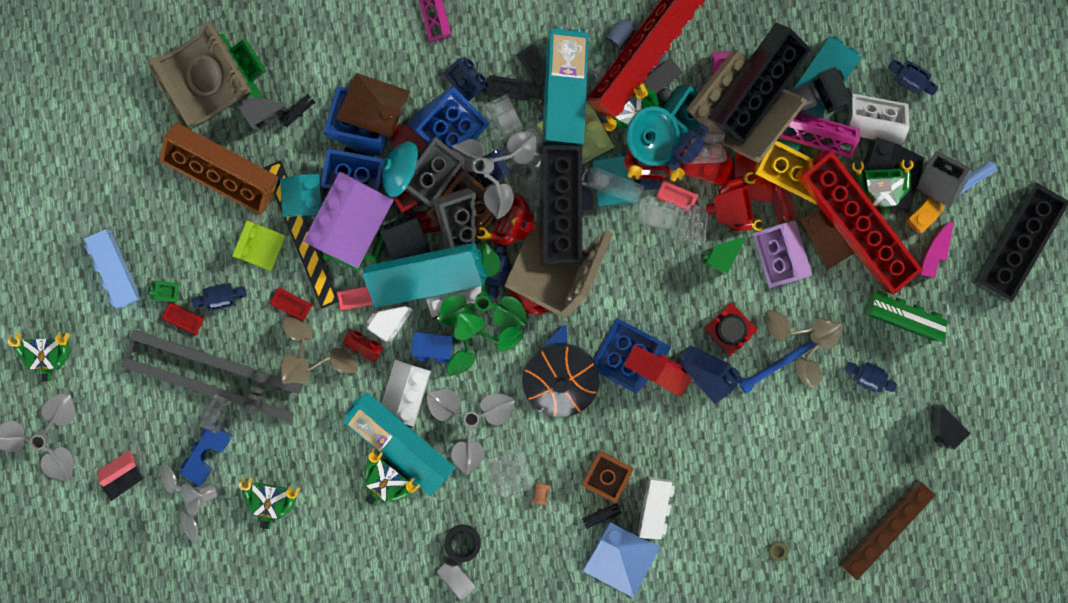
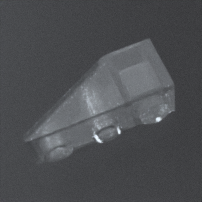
M586 166L582 177V186L635 204L640 203L645 187L596 167Z

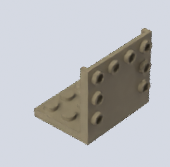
M733 49L686 111L699 124L706 125L709 128L708 133L718 143L759 163L807 101L804 97L783 89L744 144L728 137L708 119V116L748 62L738 50Z
M534 221L535 228L533 232L527 234L504 286L567 318L588 297L613 233L606 230L601 236L598 235L594 243L591 242L587 249L582 247L581 264H540V224Z

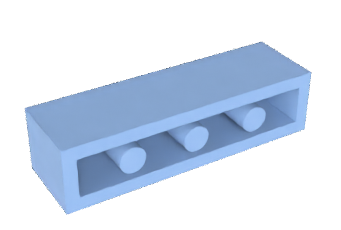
M105 229L85 238L87 243L85 248L89 255L92 254L94 259L93 266L102 276L101 284L110 294L108 298L111 305L116 309H122L142 300L111 231Z

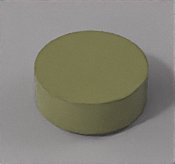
M775 541L770 544L768 554L773 560L782 561L788 555V548L784 543Z

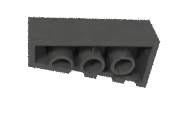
M469 188L433 200L446 249L475 243V192Z

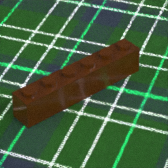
M916 480L839 565L854 579L858 580L936 495L921 481Z

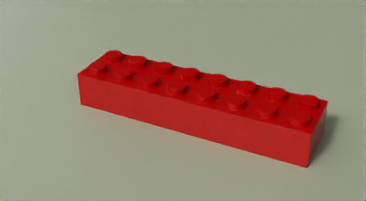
M660 0L587 96L586 102L601 115L614 117L620 115L625 109L624 105L627 101L635 96L634 89H637L640 84L647 80L648 73L659 64L660 57L669 51L672 41L681 35V29L692 20L693 13L704 4L705 0Z
M823 150L795 174L885 292L895 295L923 270L833 151Z

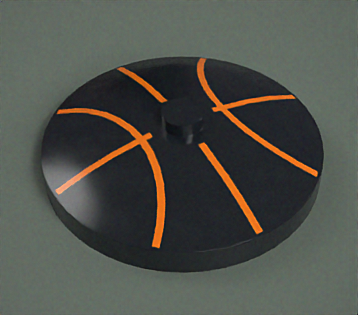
M553 343L537 350L528 359L522 377L523 390L528 401L540 412L555 417L572 416L585 410L595 399L600 383L599 371L594 359L584 349L569 343Z

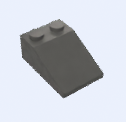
M434 137L418 155L414 174L405 191L424 206L432 207L433 200L439 198L465 160Z

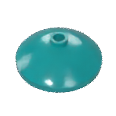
M646 107L638 111L630 120L627 129V143L633 156L641 163L651 166L664 164L673 157L671 154L672 146L680 138V131L675 118L667 110L660 107Z
M407 141L398 145L383 162L382 186L385 194L390 197L400 195L414 174L418 157L417 147L414 143Z

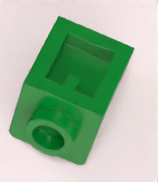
M152 280V284L148 286V295H150L151 300L177 302L179 283Z

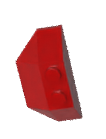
M705 141L704 149L692 163L689 162L687 165H684L682 162L680 163L681 166L679 168L684 171V176L722 187L728 181L734 179L735 167L725 147ZM685 149V150L682 152V154L680 155L681 157L684 155V153L687 151V149Z

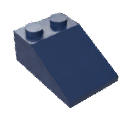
M689 346L677 360L714 404H717L730 394L742 379L739 371L729 363L693 346Z

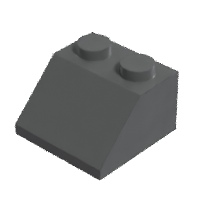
M258 97L245 99L239 107L249 125L256 131L261 130L289 111L283 103Z

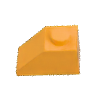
M928 197L904 221L917 234L923 233L938 218L945 207L940 202Z

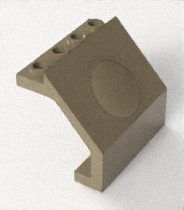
M210 21L203 23L197 35L173 52L160 58L154 56L148 62L150 71L181 125L188 129L209 121L251 92L246 79L241 74L236 61L232 58L226 44L221 39L217 28L211 25Z

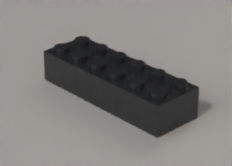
M775 23L708 116V119L728 137L744 144L809 54L811 48L790 27Z
M543 145L540 148V264H581L582 146Z
M1037 182L1029 184L972 284L1005 303L1013 302L1065 212L1068 200Z

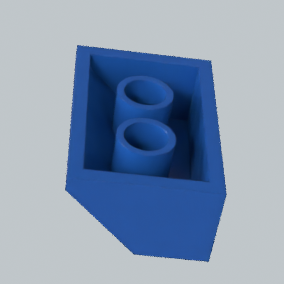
M327 148L320 187L330 190L339 172H342L381 193L382 165L385 159Z

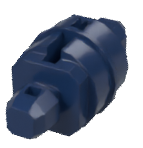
M893 59L889 63V70L897 73L894 80L905 89L918 95L923 90L929 95L936 93L938 86L932 81L929 82L932 75L921 68L920 65L918 66L908 60L902 65L901 62Z
M700 124L695 129L696 132L690 129L677 139L671 151L674 158H671L667 165L672 171L677 170L681 166V162L687 165L699 156L705 144L702 137L706 136L709 128L704 124ZM695 138L696 140H695L694 143L690 146L689 144H690V143L692 142V140ZM685 149H687V151H686V152L684 153V155L681 157L680 155L682 154V152H683Z
M497 244L494 250L500 259V269L496 275L487 277L485 280V284L490 286L487 290L490 298H497L499 296V287L505 288L504 285L510 274V259L504 257L507 248L500 244Z
M231 283L215 284L214 286L202 289L203 296L193 297L192 305L194 308H201L205 305L207 311L223 310L236 306V298L246 297V289L243 286L233 289Z
M861 361L859 366H857L853 362L846 363L844 370L851 375L855 374L853 380L858 385L864 387V389L881 392L884 387L889 392H895L897 383L891 379L887 380L888 373L876 364L873 365L869 362L864 363Z

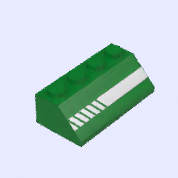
M879 290L877 293H871L863 313L864 315L934 342L945 341L947 320L942 318V314L934 311L931 314L924 311V307L915 304L913 307L906 304V300L897 297L895 300L888 298L889 294Z

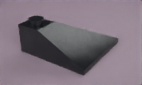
M876 137L869 143L862 174H864V170L901 169L900 162L904 160V166L908 168L909 161L911 160L913 167L909 170L911 173L910 189L899 200L897 206H890L910 212L925 158L894 142Z

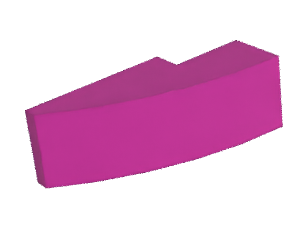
M954 222L945 223L930 240L919 263L923 270L917 276L936 278L939 260L945 261L948 257Z

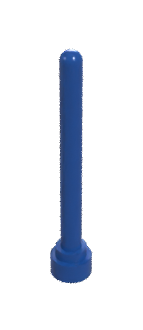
M810 340L751 378H742L738 383L745 394L749 393L755 387L754 384L814 348L817 343Z

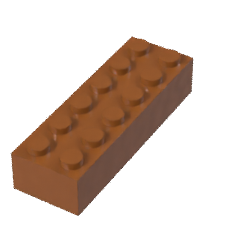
M177 122L164 136L160 162L259 215H262L271 203L278 181V176L259 167L255 163L244 159Z

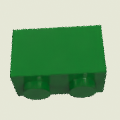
M737 238L707 249L702 257L705 260L703 265L723 275L728 274L745 238Z

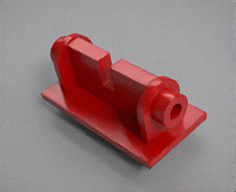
M775 184L773 186L772 202L779 224L797 219L790 191Z
M351 329L345 335L343 341L346 348L356 353L359 348H362L363 350L360 355L371 362L373 360L376 362L380 356L379 354L384 349V347L380 346L379 342L364 337L361 332Z

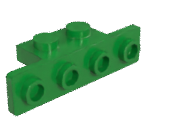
M219 34L251 89V92L246 97L263 98L254 81L264 74L266 69L247 39H242L232 47L225 35Z

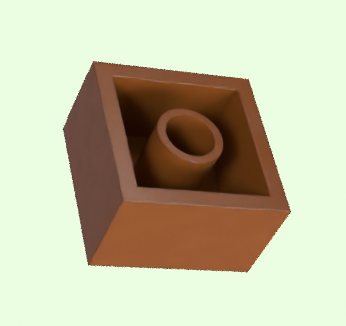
M598 449L581 485L617 503L634 468Z

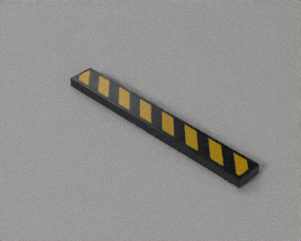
M280 160L263 167V169L278 176L274 195L282 212L280 179L286 178L288 175ZM305 216L284 217L321 309L338 303L337 294L319 250L304 242L309 231Z

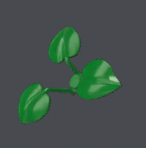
M487 244L478 246L477 249L480 250L482 256V265L487 270V277L496 275L500 269L498 255ZM485 282L481 286V293L475 298V303L467 304L465 297L462 295H450L443 301L438 316V322L455 326L458 313L473 314L469 308L470 306L476 307L479 311H487L489 308L497 307L493 312V318L500 327L505 328L510 325L526 326L527 324L526 312L521 302L515 297L505 296L501 299L500 304L491 303L490 296L485 293Z
M458 313L454 337L457 340H463L465 351H457L451 357L447 365L446 374L450 376L461 374L472 367L475 355L469 352L467 339L474 337L477 332L497 343L496 349L498 351H508L521 341L525 329L517 325L507 326L499 333L498 339L482 330L484 321L480 316L471 313Z

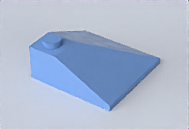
M609 520L583 572L634 598L660 546L645 538H640L639 535Z

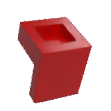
M406 191L397 197H393L403 214L420 205L418 200Z

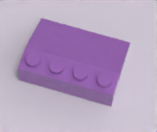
M339 172L304 242L359 268L394 200Z

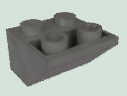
M936 151L927 164L916 191L951 208L970 179L971 168Z

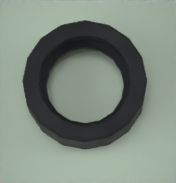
M464 524L450 529L444 542L445 551L448 556L454 561L462 563L475 558L481 546L480 535L476 529ZM466 532L472 536L474 547L468 554H458L453 550L451 542L457 533Z

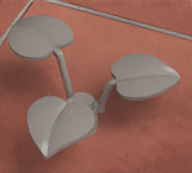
M524 131L511 136L507 142V149L511 154L497 158H483L485 153L484 147L478 140L469 139L452 146L453 152L465 160L462 167L466 171L484 174L485 178L495 183V185H491L486 189L484 202L486 207L498 219L510 210L514 194L510 185H499V182L490 175L494 169V162L514 157L517 163H529L536 153V136L532 132Z
M448 389L428 392L427 405L431 414L437 420L447 422L455 414L462 417L464 425L469 428L467 442L460 441L456 443L452 448L451 457L454 464L464 475L472 473L479 466L483 458L481 444L471 442L472 428L476 427L479 423V418L486 416L488 423L492 425L504 424L511 415L515 399L504 394H491L483 398L480 403V408L484 413L468 412L465 415L455 411L460 405L459 397L455 392Z
M61 393L51 397L43 405L42 416L51 421L42 433H36L32 438L24 435V427L19 422L10 420L0 425V449L7 452H18L24 448V439H26L34 450L43 449L49 452L41 459L42 471L51 478L67 482L72 475L74 466L71 452L65 447H57L53 451L46 446L48 443L46 433L52 424L65 426L70 424L75 417V406L69 393Z
M162 461L160 473L163 486L169 493H174V489L181 491L187 512L185 510L181 511L180 524L186 536L196 543L198 528L192 516L197 514L199 507L204 505L206 501L216 498L215 487L212 484L202 487L198 485L191 487L186 483L179 487L176 485L177 480L173 471Z

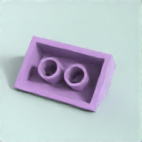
M796 220L753 233L769 288L812 276Z

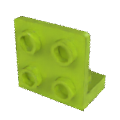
M246 221L233 257L272 271L286 236L253 222Z

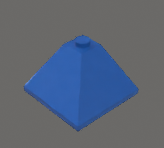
M337 86L324 129V135L362 153L381 156L386 136L336 119L349 88Z
M451 86L420 109L407 123V126L427 145L436 137L452 150L453 145L469 139L476 140L490 123L454 86Z
M616 318L594 361L598 367L599 374L637 394L649 379L624 366L634 345L656 356L659 353L667 356L671 347Z

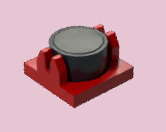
M732 302L703 328L729 356L743 347L744 343L748 342L751 336L758 330Z

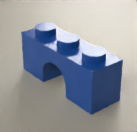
M214 423L205 426L201 432L203 437L200 442H196L191 449L192 455L189 459L186 458L180 467L182 468L180 474L198 486L204 484L213 469L204 461L205 451L207 449H214L221 453L233 437L232 434Z

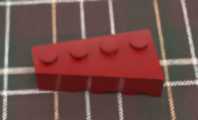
M634 345L624 364L627 368L680 397L683 396L692 380V377L687 374L686 370L676 362L660 353L656 356L637 345Z

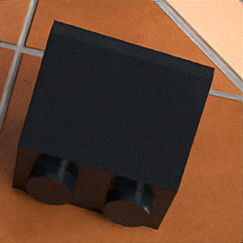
M836 67L822 71L811 79L828 114L853 102L851 99L853 98L852 92L848 87H845L843 82L844 76L841 70H837Z
M933 404L931 406V434L935 437L933 439L934 442L941 448L955 450L971 433L943 405Z

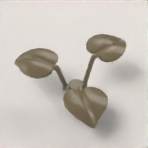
M774 310L766 311V323L769 332L778 340H785L788 335L811 332L810 338L817 344L806 356V359L800 357L796 360L795 369L799 378L807 386L816 388L822 380V371L815 361L810 360V357L819 346L828 350L835 348L841 338L843 324L819 318L810 329L790 331L791 323L786 316Z
M288 315L284 317L282 326L285 334L293 340H300L301 344L296 357L287 355L282 359L281 377L283 384L291 382L304 383L308 381L310 371L326 360H330V366L339 372L356 373L358 371L353 357L341 348H333L330 351V356H326L309 366V362L304 358H300L305 339L310 340L312 338L311 327L305 321L303 322L293 316Z

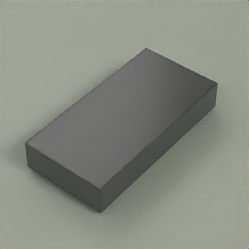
M670 58L652 72L643 84L645 87L654 90L657 94L683 72Z

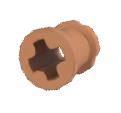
M535 482L534 497L531 498V501L547 505L548 501L546 499L551 485Z

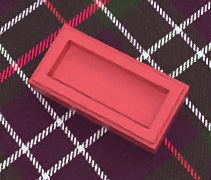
M663 180L656 195V198L690 213L698 197V194L666 180Z
M367 286L337 292L340 311L373 305Z
M128 451L97 471L99 483L104 487L134 468L136 464L133 454Z

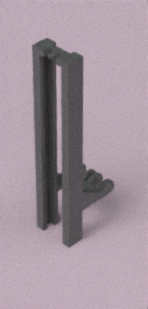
M133 330L131 342L121 366L243 406V411L252 414L261 412L289 422L292 421L293 412L261 402L266 384L299 394L303 388V384L295 382L283 384L282 377L138 330ZM140 342L258 381L257 386H251L250 391L255 393H249L248 397L135 361L132 355L135 349L134 346Z

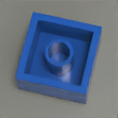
M414 332L411 355L416 356L415 360L427 361L430 357L435 358V362L447 363L453 356L455 337Z

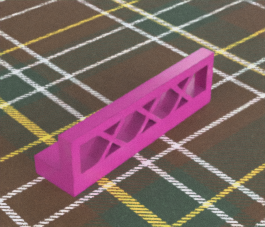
M419 0L429 42L452 37L442 0H434L435 4L431 3L432 0ZM429 5L437 9L434 19L426 15ZM434 23L442 28V35L432 37L430 30Z
M799 112L788 126L794 128L796 132L792 134L783 132L779 137L817 149L830 150L835 154L852 158L860 140V129ZM809 132L814 135V138L805 139L802 134ZM830 138L833 143L827 145L823 144L821 140ZM843 143L852 144L849 151L841 149L840 145Z

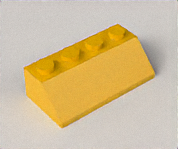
M776 141L764 158L757 163L755 174L817 205L795 176L797 172L813 159Z

